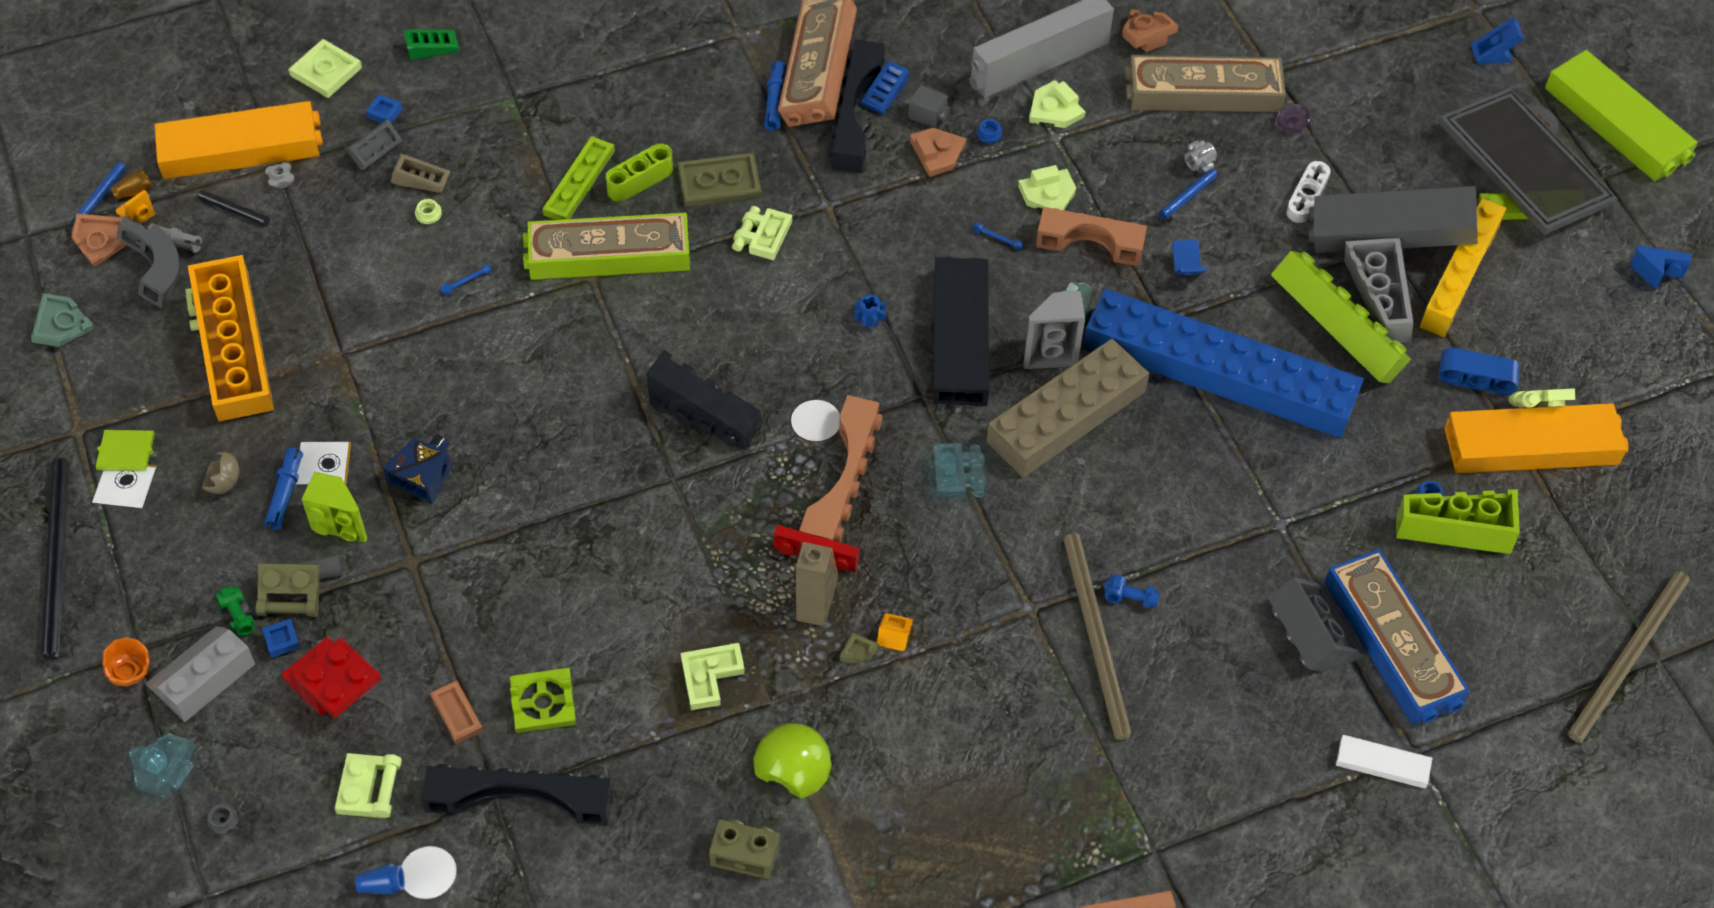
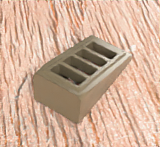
M401 154L393 170L391 183L442 193L451 171ZM425 175H430L428 179L424 178ZM435 176L440 177L438 183L433 181Z

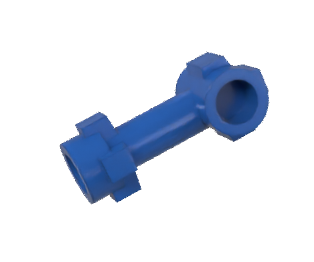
M1112 575L1109 580H1106L1103 593H1105V599L1108 602L1120 603L1122 597L1143 601V607H1157L1160 591L1155 590V587L1148 586L1146 590L1126 586L1127 581L1121 575Z

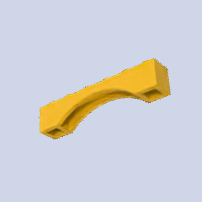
M1483 198L1481 199L1477 207L1478 244L1457 246L1425 310L1420 328L1445 338L1475 272L1500 227L1507 209L1506 207Z

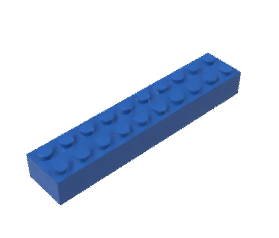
M1106 288L1086 327L1083 344L1084 348L1094 351L1110 339H1113L1146 370L1341 439L1364 380L1362 377Z

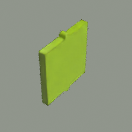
M104 430L101 446L97 448L99 454L95 466L96 470L146 471L149 457L153 454L154 431Z

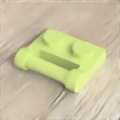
M347 753L335 805L336 814L376 818L390 817L392 789L396 771L400 769L402 759L392 754L373 756ZM377 769L384 770L378 801L372 804L370 801Z

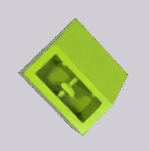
M314 471L301 499L311 530L320 535L331 534L339 536L346 541L354 542L356 540L366 543L367 535L359 508L343 479Z

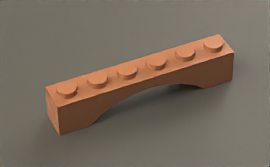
M847 395L839 421V433L845 443L848 455L846 467L832 490L818 502L807 507L799 531L841 543L844 534V528H841L843 521H848L851 515L852 505L849 503L851 498H856L860 487V482L857 481L858 477L865 474L868 459H865L867 452L872 453L875 444L874 431H879L882 424L883 415L879 414V402Z

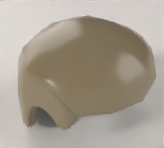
M218 452L217 455L221 459L220 461H212L203 481L202 490L214 494H225L237 483L240 470L238 460L233 454Z

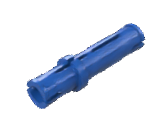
M781 61L771 64L770 79L767 81L768 97L764 126L768 130L780 128L781 114L778 108L787 70L786 64Z
M287 448L285 450L282 466L276 472V486L263 523L268 528L270 522H272L271 529L273 530L282 528V522L293 486L299 479L297 472L304 454L301 450H298L297 455H295L296 448Z

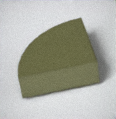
M852 633L840 654V661L847 663L866 661L878 651L879 643Z

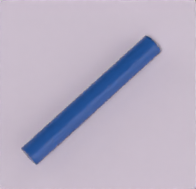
M118 162L77 212L78 214H91L111 189L110 187L115 184L127 169L122 162Z
M1213 169L1207 171L1159 211L1160 217L1164 220L1170 217L1217 177L1216 171Z

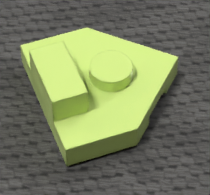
M1054 80L1035 90L1029 123L1039 124L1040 122L1055 124V127L1066 128L1085 118V111L1078 104L1079 96L1064 81L1058 83Z
M1056 165L1033 170L1031 178L1019 180L1018 183L1027 206L1035 209L1038 207L1041 209L1048 207L1065 211V208L1076 192V186L1068 170L1059 171Z

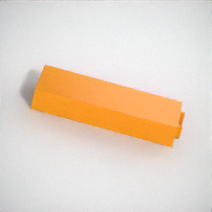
M311 101L157 123L155 124L157 163L163 180L320 156L318 146L323 145L321 131L316 130V126H321L318 111H313Z
M1614 403L1450 412L1444 427L1456 474L1620 465L1629 448L1628 440L1623 436L1621 430V417L1616 413Z

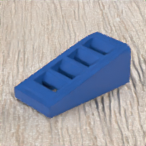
M888 61L862 99L861 105L883 115L909 83V71ZM876 97L883 100V102L881 103L873 98Z

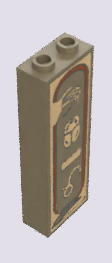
M1131 55L1130 66H1125V81H1129L1126 87V99L1131 100V110L1282 112L1286 97L1281 58Z

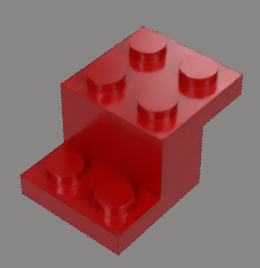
M328 636L281 673L283 680L320 716L328 712L334 718L382 680L380 674L341 637L333 642Z

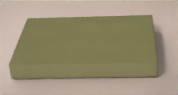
M754 153L677 162L685 207L762 198Z

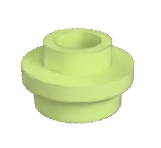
M432 199L420 201L415 209L416 219L424 224L434 223L442 215L440 205Z

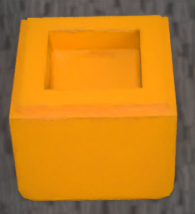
M888 613L884 614L878 632L877 643H879V646L905 651L913 619Z

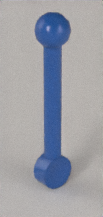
M978 222L972 227L975 233L980 234L982 232L1012 245L1015 250H1021L1023 247V243L1020 240L1013 241L985 229Z
M484 264L480 270L450 285L443 284L441 292L443 295H450L452 289L482 274L491 273L492 268L489 264Z

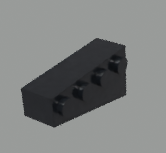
M663 350L646 373L649 405L658 412H665L675 417L683 424H690L698 428L706 435H713L723 440L731 447L736 446L745 450L761 427V411L732 392H728L727 395L724 394L716 382L710 378H707L706 381L700 379L692 373L694 368L686 363H683L682 366L671 360L672 354Z

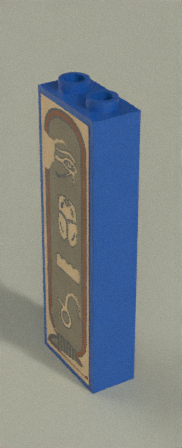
M1378 549L1330 567L1324 581L1325 585L1411 725L1421 721L1429 723L1441 713L1446 711L1454 713L1460 710L1465 705L1464 702L1470 690L1381 550Z

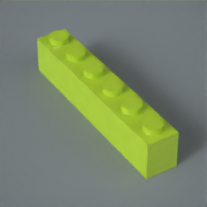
M1290 251L1272 272L1271 276L1379 382L1390 384L1411 360L1405 354L1407 349L1397 340L1392 341L1386 335L1388 333L1387 329L1380 323H1373L1368 318L1369 312L1361 305H1355L1350 300L1351 295L1340 286L1337 288L1331 282L1333 277L1323 269L1319 270L1314 266L1315 260L1304 251L1302 253Z

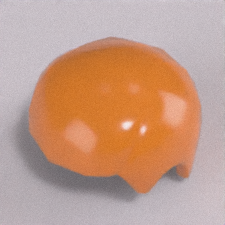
M124 637L114 640L105 648L103 652V672L108 681L114 685L127 687L140 683L148 673L149 653L139 640Z

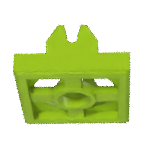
M569 668L510 676L511 702L516 734L576 725ZM550 681L558 684L564 691V694L553 695L547 691L546 682ZM537 683V692L533 697L520 700L525 689L531 684ZM540 696H548L552 699L551 705L545 709L538 708L535 705V701ZM565 704L559 713L550 717L549 712L554 709L555 705ZM533 709L540 714V719L527 716L523 710Z

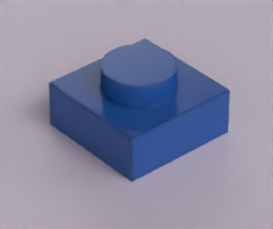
M379 94L366 110L367 118L379 123L389 120L392 124L403 110L402 104Z
M291 619L262 628L271 658L300 649Z

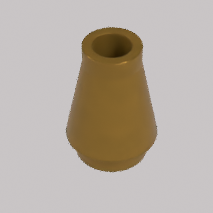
M135 169L110 188L117 201L123 198L136 196L143 190L148 193V190L153 188V185L144 169L139 171Z

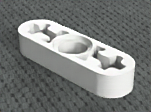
M1314 161L1306 168L1288 204L1287 216L1291 221L1302 223L1309 219V207H1314V196H1321L1328 182L1330 168L1326 163ZM1316 173H1320L1317 181L1313 180V176ZM1302 189H1312L1315 194L1306 195L1302 192ZM1300 202L1304 204L1303 209L1301 211H1297V209L1300 206Z

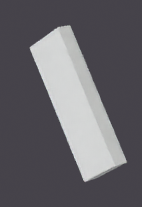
M1342 735L1336 766L1426 789L1432 758Z

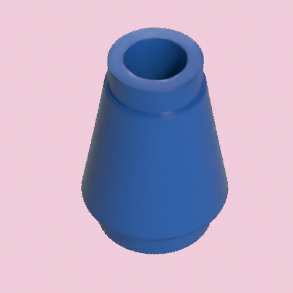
M393 863L362 874H357L355 878L357 892L395 895L397 891L404 890L405 876L402 866H395Z

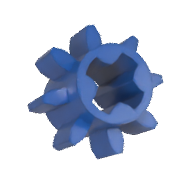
M863 295L860 302H854V320H860L862 327L876 328L879 320L885 321L886 302H880L877 295Z

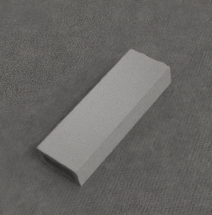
M1082 0L974 47L970 77L972 88L978 91L983 98H986L1108 44L1114 8L1107 0Z

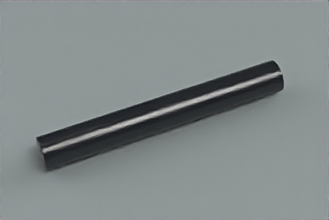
M202 189L198 193V199L255 223L267 226L270 222V217Z

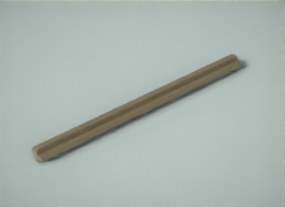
M1077 533L1067 534L1064 543L1114 737L1116 740H1126L1130 738L1131 729L1080 535Z
M1681 571L1675 572L1568 732L1570 739L1577 743L1583 742L1690 580L1688 575L1683 574Z

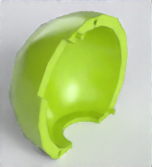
M787 723L771 729L757 745L753 758L755 774L758 778L766 782H778L784 785L791 794L799 798H805L819 791L828 780L832 766L828 745L815 729L804 724Z

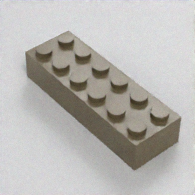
M1110 339L988 423L986 442L1024 478L1144 394L1147 388L1149 372L1117 342Z

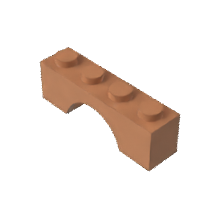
M1043 207L1036 247L1062 252L1066 246L1073 242L1090 240L1107 248L1113 262L1139 266L1147 226L1086 215L1084 213L1064 211L1057 208Z

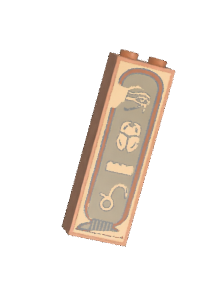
M802 0L778 108L788 127L835 118L857 10L853 0Z

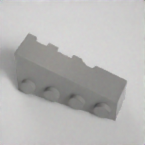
M1400 238L1346 241L1344 262L1373 323L1378 322L1388 331L1386 335L1392 341L1397 340L1400 343L1411 342L1413 317Z

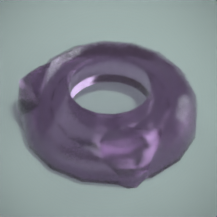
M1288 105L1281 108L1277 113V122L1284 130L1300 134L1310 119L1307 107L1301 105ZM1290 117L1300 119L1297 123H1289L1286 120Z

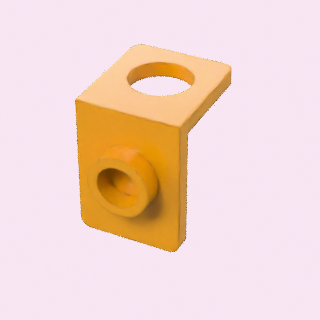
M145 190L116 209L118 216L129 218L131 221L138 222L139 224L144 223L155 215L149 195Z

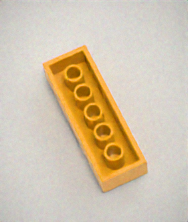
M243 255L188 265L211 400L218 422L273 411L274 405L250 279Z

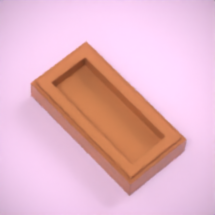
M457 680L430 693L431 699L456 745L483 732V728Z

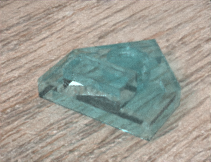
M169 733L157 738V742L146 747L138 746L129 750L136 786L140 790L161 797L165 796L169 788L177 791L194 766L189 758L197 747L195 743Z

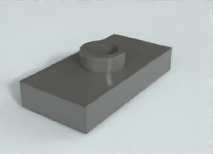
M385 120L346 148V150L360 170H364L403 140L390 121Z

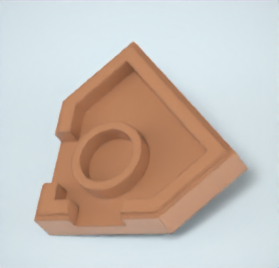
M1130 10L1127 23L1124 24L1122 32L1123 37L1135 48L1141 47L1145 52H1149L1167 45V36L1178 32V24L1165 13L1154 12V15L1140 14V10Z
M936 128L910 135V143L929 177L953 170L967 141L966 138Z
M76 214L71 238L94 267H97L126 246V244L117 239L118 224L124 217Z

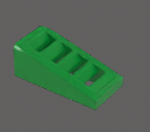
M413 29L404 31L410 60L459 51L454 30ZM449 39L450 43H445L444 40Z

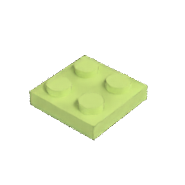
M322 39L290 67L289 72L293 78L329 98L362 68L361 61Z

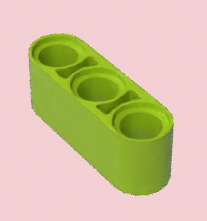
M665 144L653 145L610 169L606 173L608 197L615 202L625 201L671 175L673 172L671 148Z

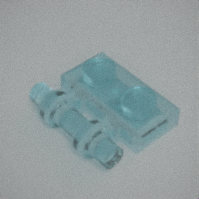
M962 443L934 444L933 454L937 497L965 496V487L973 488L975 497H983L985 495L984 488L987 485V481L982 468L985 460L984 454L981 453L980 445H971L969 447L970 452L962 453ZM969 465L972 473L964 474V466Z

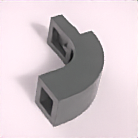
M124 217L118 224L117 239L144 255L151 265V268L140 279L138 295L162 308L173 294L176 286L179 268L177 249L171 238L157 225L153 224L149 230H146L138 222H133Z

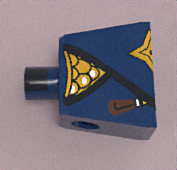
M435 435L429 444L417 438L412 439L383 467L387 483L433 504L451 468L448 454L445 452L449 442L440 435Z

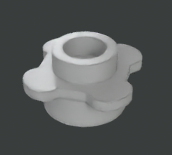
M282 163L281 165L267 167L265 172L270 178L268 181L269 185L279 189L288 187L294 181V175L290 173L291 165L289 163Z

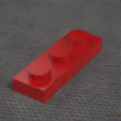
M780 525L776 526L773 534L774 549L786 555L794 554L799 556L803 542L830 547L833 549L838 570L856 572L859 564V548Z

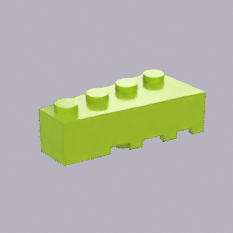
M1518 489L1507 490V493L1495 494L1494 490L1483 491L1481 495H1467L1466 492H1455L1453 496H1442L1440 493L1408 494L1403 496L1396 516V538L1505 554L1512 553L1520 533Z

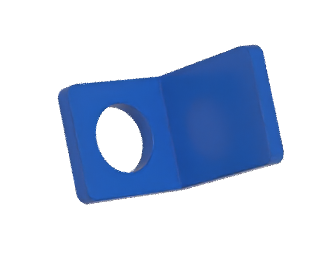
M1197 239L1172 242L1175 277L1201 275L1207 271L1206 267H1201L1199 242Z

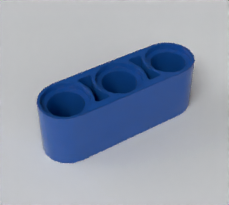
M1447 348L1442 351L1439 379L1444 383L1501 395H1512L1518 391L1520 364L1517 361L1458 348Z

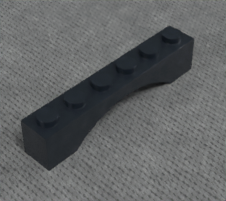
M855 39L853 49L848 50L847 64H850V67H845L843 83H846V86H841L839 101H842V105H837L836 120L839 121L838 124H833L832 139H835V141L830 143L828 148V158L832 159L833 170L863 173L867 137L855 119L854 110L862 94L873 84L883 68L885 43Z
M439 764L437 766H427L421 802L425 813L456 815L464 809L485 800L500 797H526L554 805L567 813L577 823L608 825L613 790L611 778H605L602 775L596 774L582 777L567 772L553 775L537 770L524 773L514 772L507 768H500L495 771L484 770L477 766H469L466 769L454 768L448 764Z

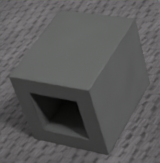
M920 85L909 101L908 118L930 128H936L948 116V96Z

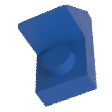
M1512 17L1471 43V47L1478 64L1512 62L1509 49L1523 41L1524 38L1518 21Z
M1638 245L1630 261V266L1650 286L1657 289L1663 275L1677 278L1684 277L1691 264V254Z

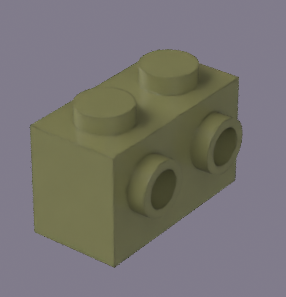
M719 819L709 851L710 866L770 880L780 847L779 833L764 826L754 828L746 826L738 820L730 819L724 821Z

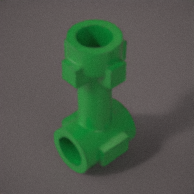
M229 586L220 589V592L215 594V598L220 610L228 608L234 620L230 623L232 631H236L237 635L241 637L252 633L254 630V620L251 615L245 616L239 603L244 602L239 586Z

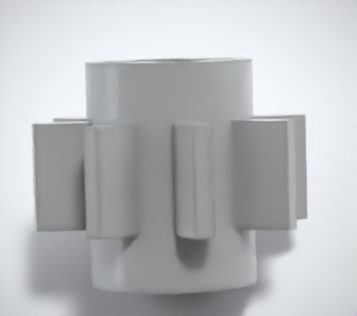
M1197 140L1187 146L1189 151L1185 154V162L1191 170H1197L1198 173L1203 171L1205 173L1214 167L1212 162L1216 160L1217 152L1211 143H1205L1204 140L1199 142Z

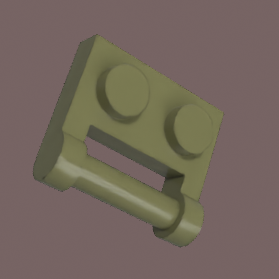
M258 564L257 616H268V614H306L307 617H317L319 610L320 564ZM269 593L308 594L307 603L269 602Z

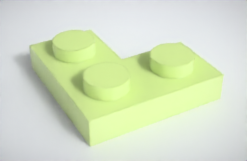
M739 643L681 653L691 710L721 705L716 679L745 674Z

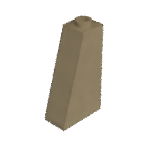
M806 542L802 544L796 565V621L825 627L838 580L834 553L830 547Z

